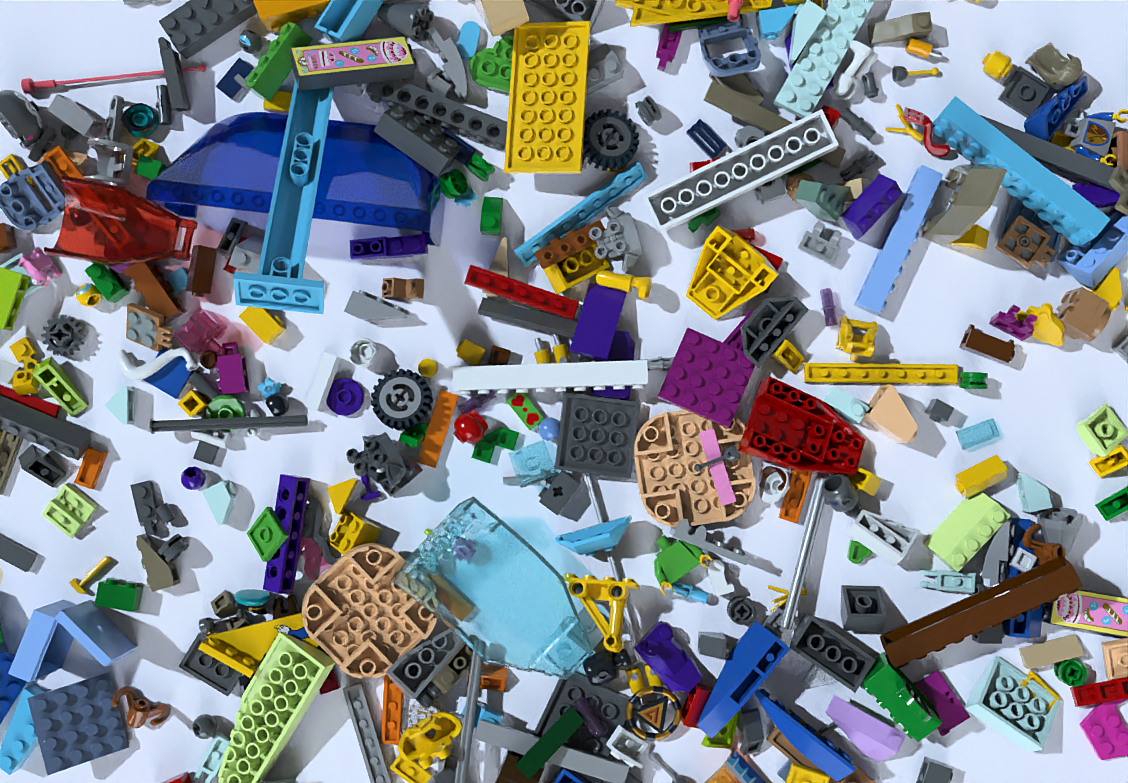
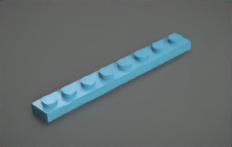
M638 161L631 164L514 250L525 267L537 259L534 254L535 251L549 245L551 240L557 237L562 239L566 237V233L569 231L577 230L603 211L606 206H610L648 178L641 164Z

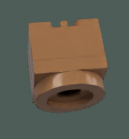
M1083 287L1067 291L1061 300L1063 304L1056 308L1059 311L1058 314L1054 313L1064 324L1065 330L1063 334L1073 340L1081 338L1086 342L1094 340L1102 332L1111 316V310L1107 308L1109 302Z

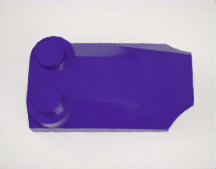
M616 330L607 361H634L635 342L628 331ZM595 359V362H604V361ZM605 386V390H594V387H592L591 396L629 400L631 386H625V389L614 390L613 386Z
M662 621L657 622L633 647L671 692L684 691L688 693L703 678L697 663L673 635L672 628Z

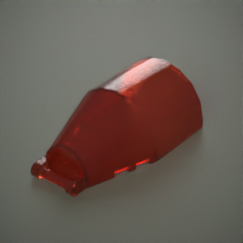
M61 176L65 191L62 226L54 247H44L46 254L106 266L166 259L190 261L194 230L197 229L198 225L196 221L180 218L162 207L148 202L147 199L131 193L130 190L124 187ZM182 228H186L182 251H179Z

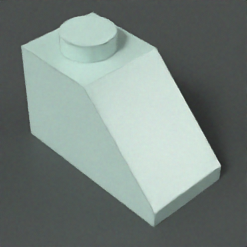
M835 386L831 388L823 400L826 405L853 424L860 423L870 408L853 395Z
M1024 473L1014 474L1022 511L1034 512L1053 508L1051 503L1053 502V497L1047 487Z
M228 480L221 481L202 491L218 526L228 522L236 499L234 494L236 493L235 487Z

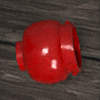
M471 410L469 413H463L456 418L453 434L462 444L465 442L476 444L484 437L488 425L479 413Z

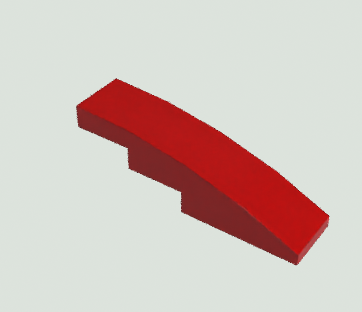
M1128 677L1070 687L1075 707L1127 699Z

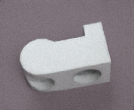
M712 558L713 563L708 560L706 564L708 568L706 569L714 595L717 597L734 592L733 584L726 582L723 562L717 558Z

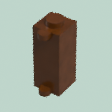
M202 245L193 246L186 291L192 292V296L203 297L204 294L211 293L217 256L216 248Z
M972 324L969 325L968 330H965L959 348L1000 364L1009 363L1014 358V340L1003 341L975 330V325Z

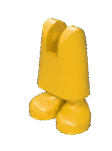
M602 270L596 275V282L601 286L626 292H632L633 287H636L638 289V297L647 300L651 290L652 278L635 277V275L618 274Z

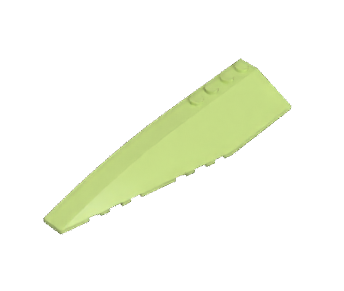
M282 631L278 634L242 695L240 701L242 704L235 718L236 724L231 731V740L229 746L226 747L219 770L218 783H262L335 665L336 662L323 651Z

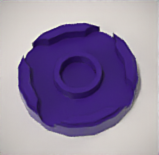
M336 379L333 381L326 399L327 406L337 415H352L360 410L364 403L363 388L353 379Z

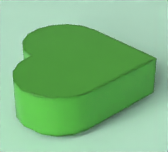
M850 540L847 558L850 562L858 564L861 563L863 558L871 555L872 551L858 541Z

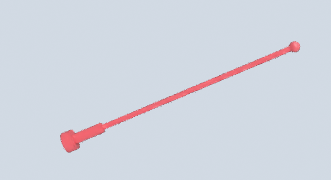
M204 64L199 65V67L182 68V72L206 71ZM164 70L65 81L46 80L33 82L31 78L21 80V87L24 94H34L36 89L55 88L56 85L164 74Z

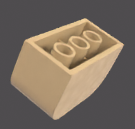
M473 0L482 21L493 37L502 35L506 31L529 22V16L523 0Z

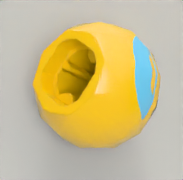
M85 283L78 287L75 296L81 305L92 307L99 303L102 294L96 285Z

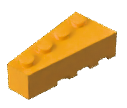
M253 0L260 20L269 32H279L282 26L288 22L297 25L304 19H313L320 13H323L331 1Z

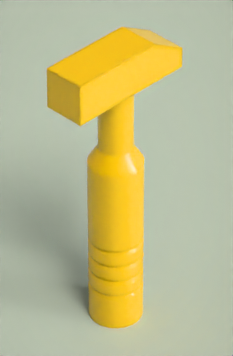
M105 556L86 574V577L81 582L73 578L69 582L77 593L86 594L88 591L83 586L99 574L112 560Z

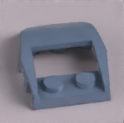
M742 18L737 22L727 21L698 28L702 59L712 75L717 77L731 76L755 70L760 66L761 52L758 49V40L752 36V31L749 27L743 26ZM742 37L747 53H732L726 58H710L706 45Z
M49 161L9 176L10 178L0 185V208L10 222L20 229L31 230L40 225L50 223L75 201V198L69 196L48 166L50 164ZM31 176L53 206V210L50 211L27 180V177Z

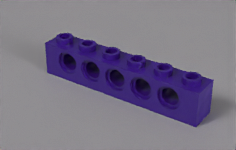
M280 474L275 513L289 536L269 562H267L263 585L264 590L278 594L293 593L310 478Z

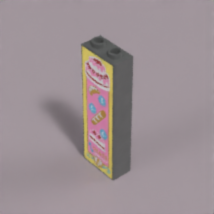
M405 36L290 48V62L299 91L409 79L414 77V70L417 69L416 59L412 58L411 45L407 43Z
M1079 589L1075 593H1066L1059 596V599L1054 602H1045L1042 621L1052 625L1128 638V597Z

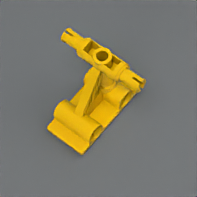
M564 574V577H559L558 581L563 584H569L570 594L581 600L604 635L605 648L613 652L622 651L625 647V640L622 637L624 608H626L629 597V589L640 590V585L630 578H622V581H617L614 577H603V580H597L595 576L583 575V578H578L575 574ZM583 585V591L577 594V588ZM621 588L623 591L622 595L615 597V591ZM593 600L609 601V606H611L609 624Z

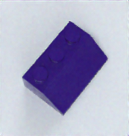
M879 174L842 213L841 218L855 240L861 238L903 194L895 180Z
M1084 182L1072 185V189L1098 209L1115 206L1120 197L1119 193L1092 182L1090 185H1085Z

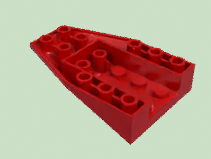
M768 377L759 384L738 451L795 470L856 475L866 439L821 399L773 377Z

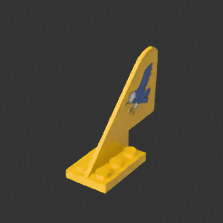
M302 613L221 633L211 631L198 649L251 678L265 653H268L281 631L315 648L318 647V644L309 637L303 624Z

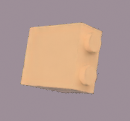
M891 384L881 385L867 404L870 408L862 419L896 443L913 441L917 435L918 425L895 387Z

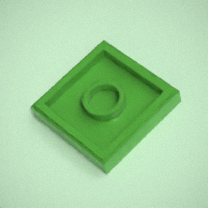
M266 507L246 533L263 562H269L289 536L272 507Z

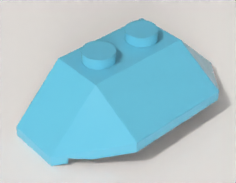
M625 516L561 534L555 537V540L578 555L585 554L586 557L597 554V550L604 549V552L615 549V545L622 539L632 520V516Z

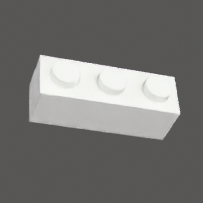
M223 430L190 431L192 438L222 448H226L230 441V433Z

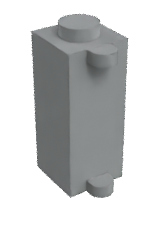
M57 94L47 109L85 137L93 139L102 131L101 126L103 122L68 97Z

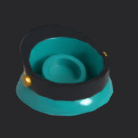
M136 103L124 111L121 122L131 135L137 138H145L157 129L159 116L151 106Z
M240 590L234 594L235 607L244 611L266 615L268 612L264 605L271 595L268 591Z

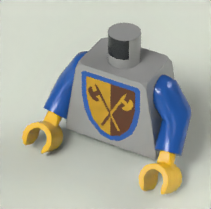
M1121 109L1117 114H1114V112L1095 113L1078 121L1076 125L1069 123L1065 128L1064 134L1072 137L1071 149L1075 150L1078 154L1113 167V164L1107 163L1109 160L1116 161L1115 155H1107L1116 125L1113 120L1125 123L1128 118L1122 119L1119 115L1128 114V110Z

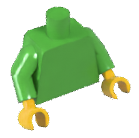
M666 535L656 540L661 551L655 554L657 558L654 560V575L661 586L664 596H666L664 592L666 588H670L673 593L674 590L671 584L696 566L701 564L704 568H708L704 564L706 560H710L713 563V559L705 555L698 546L685 541H679L678 539L670 543Z

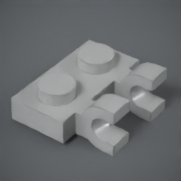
M818 221L812 233L809 231L805 232L797 248L829 265H833L841 247L837 246L842 232L838 230L833 231L829 241L819 237L825 224Z

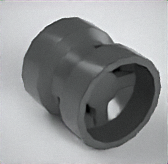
M429 682L415 699L420 705L429 709L433 704V700L441 695V691L435 684Z

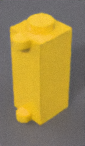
M996 454L956 474L955 489L959 494L968 498L1006 479L1008 468Z

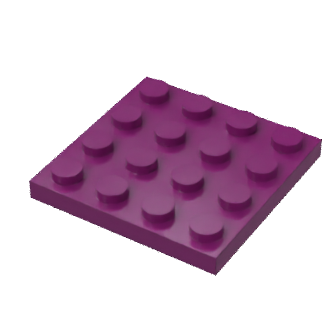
M687 327L657 398L729 428L755 365L744 356L743 351Z

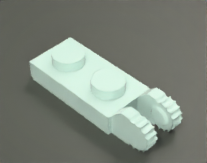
M948 570L920 571V574L923 576H935V583L922 581L920 582L921 587L975 593L976 573Z
M220 732L216 734L198 766L193 782L197 783L202 777L203 772L209 774L204 783L212 782L220 770L226 747L229 746L231 738Z

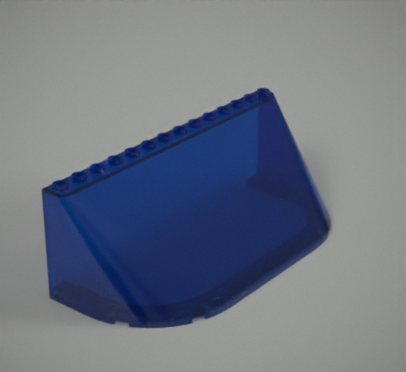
M246 112L221 120L204 132L148 184L146 199L177 217L196 219L198 205L269 214L288 115L268 112ZM329 120L312 219L422 231V234L427 235L429 246L440 247L445 210V195L439 186L440 175L438 177L375 133L374 129L377 125Z

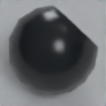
M282 393L271 394L265 401L273 416H283L288 412L289 400Z

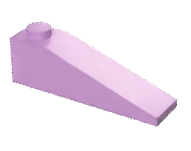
M835 695L825 711L862 754L878 762L896 754L907 736L895 726Z

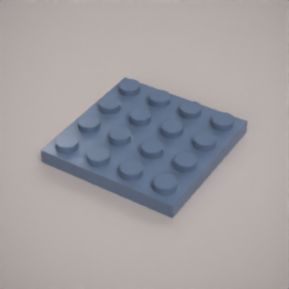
M109 672L27 698L47 776L129 748L119 707L112 706V697L115 692Z

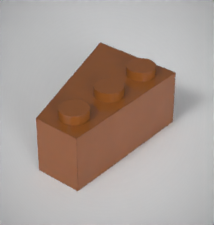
M142 259L122 271L125 276H130L136 284L134 289L136 292H141L146 300L144 302L150 310L164 315L165 325L185 313L182 309L184 307L182 301L174 296L172 292L174 290L170 283L163 278L164 272L159 265Z

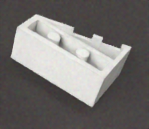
M862 510L853 519L846 533L892 566H896L905 557L921 530L905 527L903 523H894L886 520V517Z

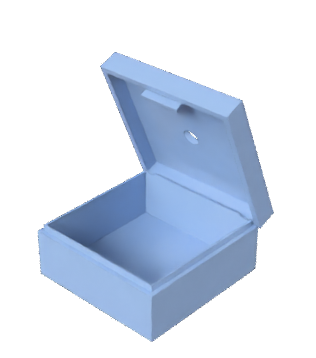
M63 599L33 610L8 674L27 682H32L61 669L74 638L104 667L131 654L138 646L91 600L76 605Z

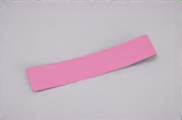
M714 429L700 432L699 435L707 462L721 457ZM723 460L709 465L721 505L724 506L736 502Z

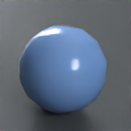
M545 418L538 428L542 439L549 441L559 435L560 422L555 418Z

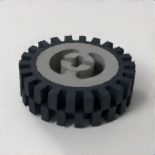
M399 369L398 372L391 370L392 374L388 375L385 373V378H379L377 380L379 384L373 387L375 390L374 393L371 392L373 412L384 425L391 429L395 428L399 431L401 429L409 430V427L414 429L417 427L416 424L424 422V417L428 418V411L432 410V391L424 378L418 373H413L409 369L407 371ZM401 388H408L414 391V401H412L410 395ZM390 399H392V402L396 405V407H399L400 410L405 411L398 412L392 410L390 407Z

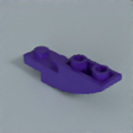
M426 234L350 240V257L352 260L404 258L428 254Z

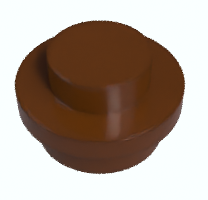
M206 350L200 356V363L206 369H213L216 367L215 363L218 361L217 356L219 355L213 350Z

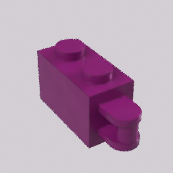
M236 341L222 343L223 356H217L218 361L215 363L216 371L220 376L218 381L219 391L222 392V395L250 392L245 355L239 353ZM228 350H233V354L229 355Z

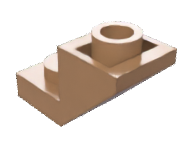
M383 278L381 286L382 297L400 299L423 298L424 279Z

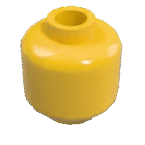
M998 50L992 54L988 53L982 61V64H984L983 72L996 80L1001 77L1005 78L1013 67V64H1011L1012 59Z

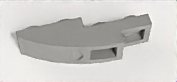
M434 26L427 30L429 35L427 40L433 48L437 47L439 50L438 56L445 63L442 65L444 70L442 75L448 83L452 82L455 87L453 91L458 98L462 97L466 102L468 100V82L461 56L452 39L448 38L443 41Z
M1009 519L994 536L985 557L982 578L990 579V587L1000 583V574L1004 575L1005 563H1001V561H1008L1014 553V545L1010 544L1011 537H1014L1015 525H1011L1012 520Z

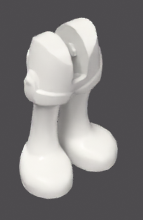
M852 40L849 46L855 53L854 59L847 70L839 75L833 90L845 101H848L855 94L860 85V79L879 57L870 47L855 40Z

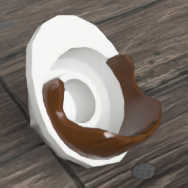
M767 466L762 470V480L759 483L760 498L764 502L772 504L779 501L782 496H785L790 489V477L786 470L773 466Z

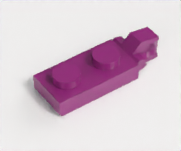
M667 23L664 25L656 51V58L660 59L657 69L661 71L665 70L667 61L672 63L682 35V31L669 33Z

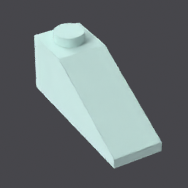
M807 0L804 5L800 3L794 12L797 16L793 21L788 61L790 65L794 63L827 13V11L810 0Z

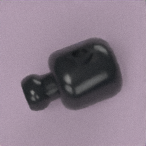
M626 649L614 655L609 650H602L586 657L582 662L585 674L592 686H600L617 679L620 675L618 668L628 667L632 664Z

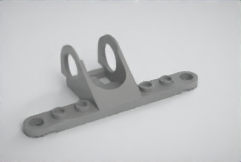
M114 95L110 102L109 116L105 121L107 132L104 138H93L87 141L89 146L97 153V172L95 176H83L84 181L99 189V195L111 210L114 190L129 187L134 149L128 144L120 143L122 129L121 114L124 109L125 100L118 95ZM125 154L124 164H119L120 155ZM123 172L122 179L117 178V174ZM95 222L94 245L104 247L107 243L106 240H108L107 236Z

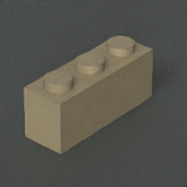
M711 72L708 76L713 82L759 106L763 104V93L758 88H754L747 74L740 73L717 77L712 75Z

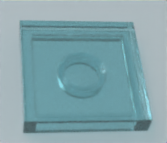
M544 439L508 453L521 488L557 474Z

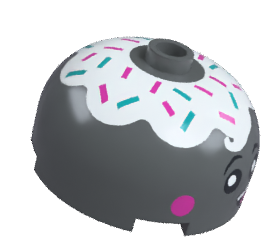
M1 90L0 122L13 138H19L21 141L19 143L20 146L26 149L37 142L43 133V123L38 114L40 110L33 101L29 102L21 93L14 90Z

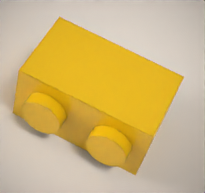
M247 307L238 317L265 344L270 345L286 330L282 326L284 322L277 315L273 316L269 312L271 309Z

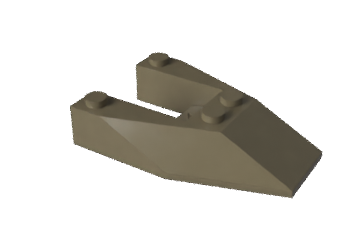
M959 164L953 169L950 168L945 177L947 179L945 186L955 190L948 199L950 205L947 210L925 222L922 231H924L922 237L940 246H944L962 237L990 209L1007 170L992 164Z

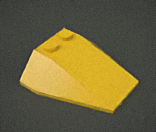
M718 225L704 243L686 297L716 320L766 290L779 274L769 260L737 233Z

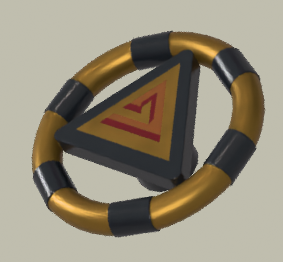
M648 686L638 690L629 699L625 712L626 721L631 731L638 737L652 741L661 740L671 735L677 729L681 721L682 707L679 699L670 690L661 686ZM651 693L664 695L662 698L649 701L642 706L634 708V705L644 695ZM669 698L675 710V716L670 725L663 730ZM633 714L658 733L645 732L638 728Z

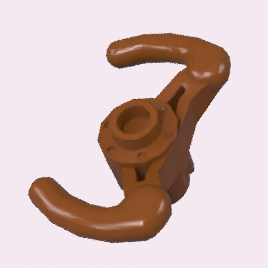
M1039 523L1031 525L1024 533L1022 538L1023 546L1033 550L1034 556L1038 557L1039 565L1061 555L1065 557V548L1059 543H1041L1032 540V535L1042 529Z
M130 686L120 688L112 697V706L117 707L120 698L126 695L129 707L127 724L131 728H140L145 724L147 718L161 714L150 721L152 726L159 725L167 720L171 712V708L167 704L153 705L144 699H140L137 697L135 689Z

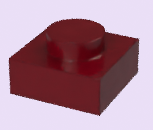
M335 669L330 671L319 689L321 695L341 687Z

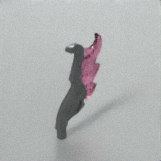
M308 491L307 501L309 502V507L305 511L299 558L301 555L305 558L304 572L306 576L311 580H317L315 572L319 567L326 564L333 565L341 557L336 558L333 556L327 538L321 535L324 518L322 505L319 499L315 498Z

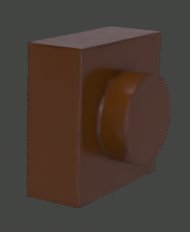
M493 345L487 364L493 366L508 365L511 350Z

